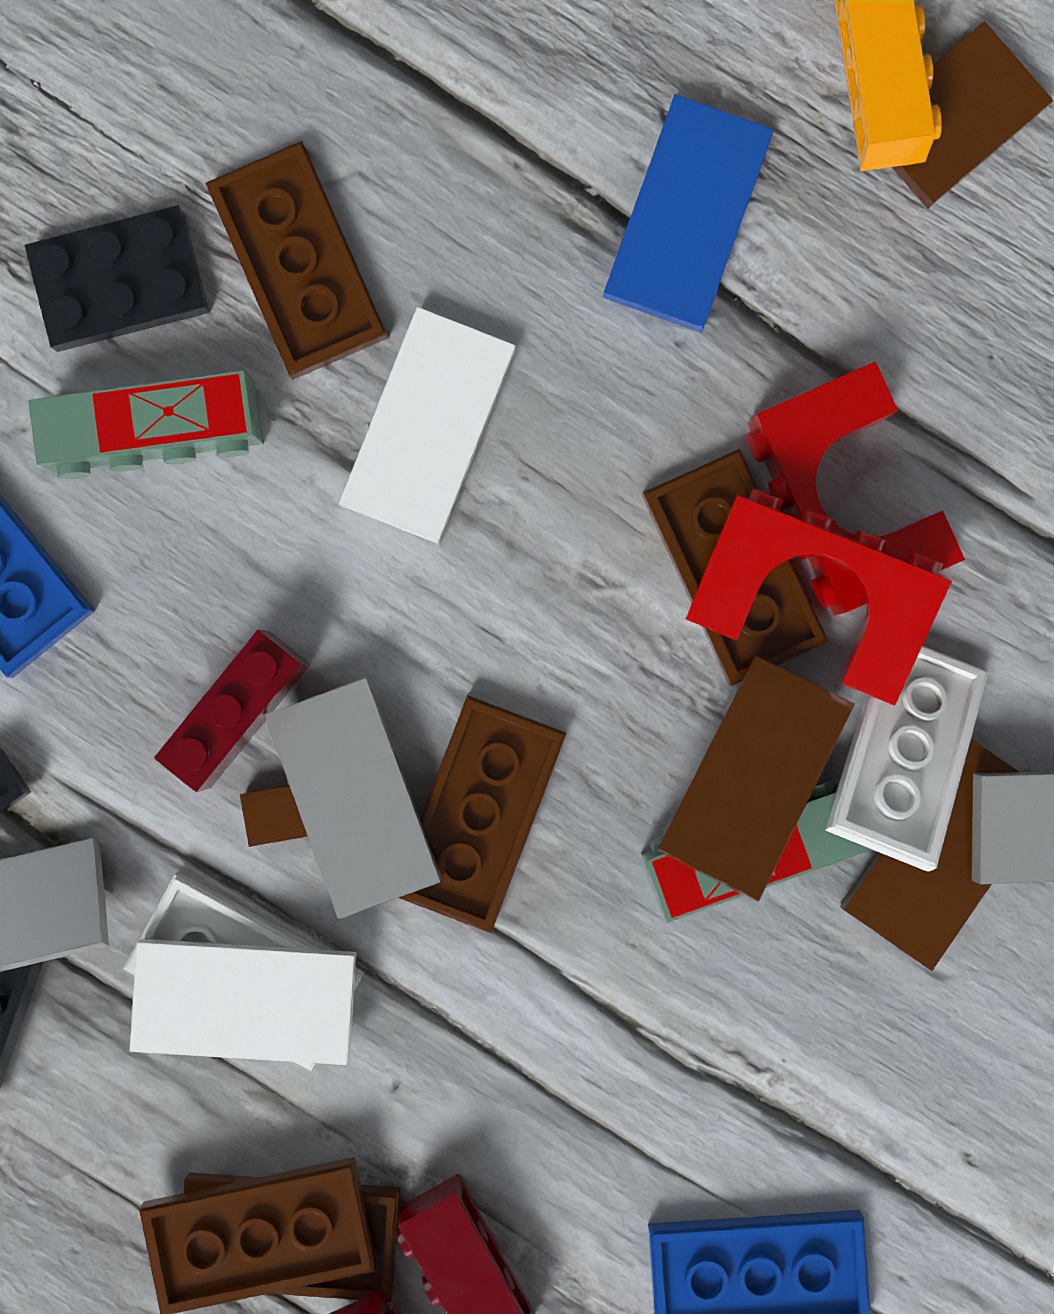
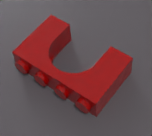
M875 361L757 413L748 423L750 432L746 433V438L752 455L757 462H765L772 477V481L768 482L770 494L784 500L780 510L786 509L787 513L799 518L802 517L805 509L828 517L818 498L816 486L818 467L826 450L832 444L885 421L896 413L898 409ZM943 510L887 535L876 536L890 542L886 549L887 553L907 560L910 552L914 551L943 563L941 570L965 560ZM837 524L833 528V531L852 539L856 535L842 529ZM810 554L799 556L802 560L808 558L816 576L811 581L816 598L824 609L830 607L833 616L847 613L867 604L861 580L847 565L823 555Z
M753 488L749 497L738 494L685 619L737 641L762 582L775 567L786 560L802 555L814 554L834 558L847 565L859 577L865 590L867 602L864 622L840 674L841 683L895 706L952 583L951 579L939 573L943 563L914 551L910 552L907 560L886 552L890 542L861 530H857L854 539L833 531L836 524L835 520L805 509L802 517L799 518L780 510L784 500Z

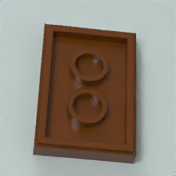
M984 21L933 64V83L931 89H929L931 105L937 104L940 108L941 135L939 139L933 141L926 161L892 167V169L924 206L929 209L1047 109L1054 100Z

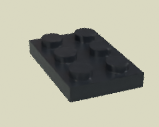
M179 205L24 245L49 344L57 352L210 313L185 214Z

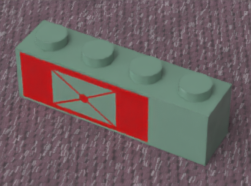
M245 370L28 400L36 464L57 473V477L61 479L87 477L91 475L90 468L109 465L111 471L139 470L144 467L143 461L163 458L165 464H185L196 461V453L216 451L219 457L242 456L249 453V446L263 444L256 386L254 380Z
M832 778L817 781L766 888L873 850L825 831L839 783L834 785ZM664 836L650 842L652 850L641 853L659 907L667 923L744 896L657 851Z

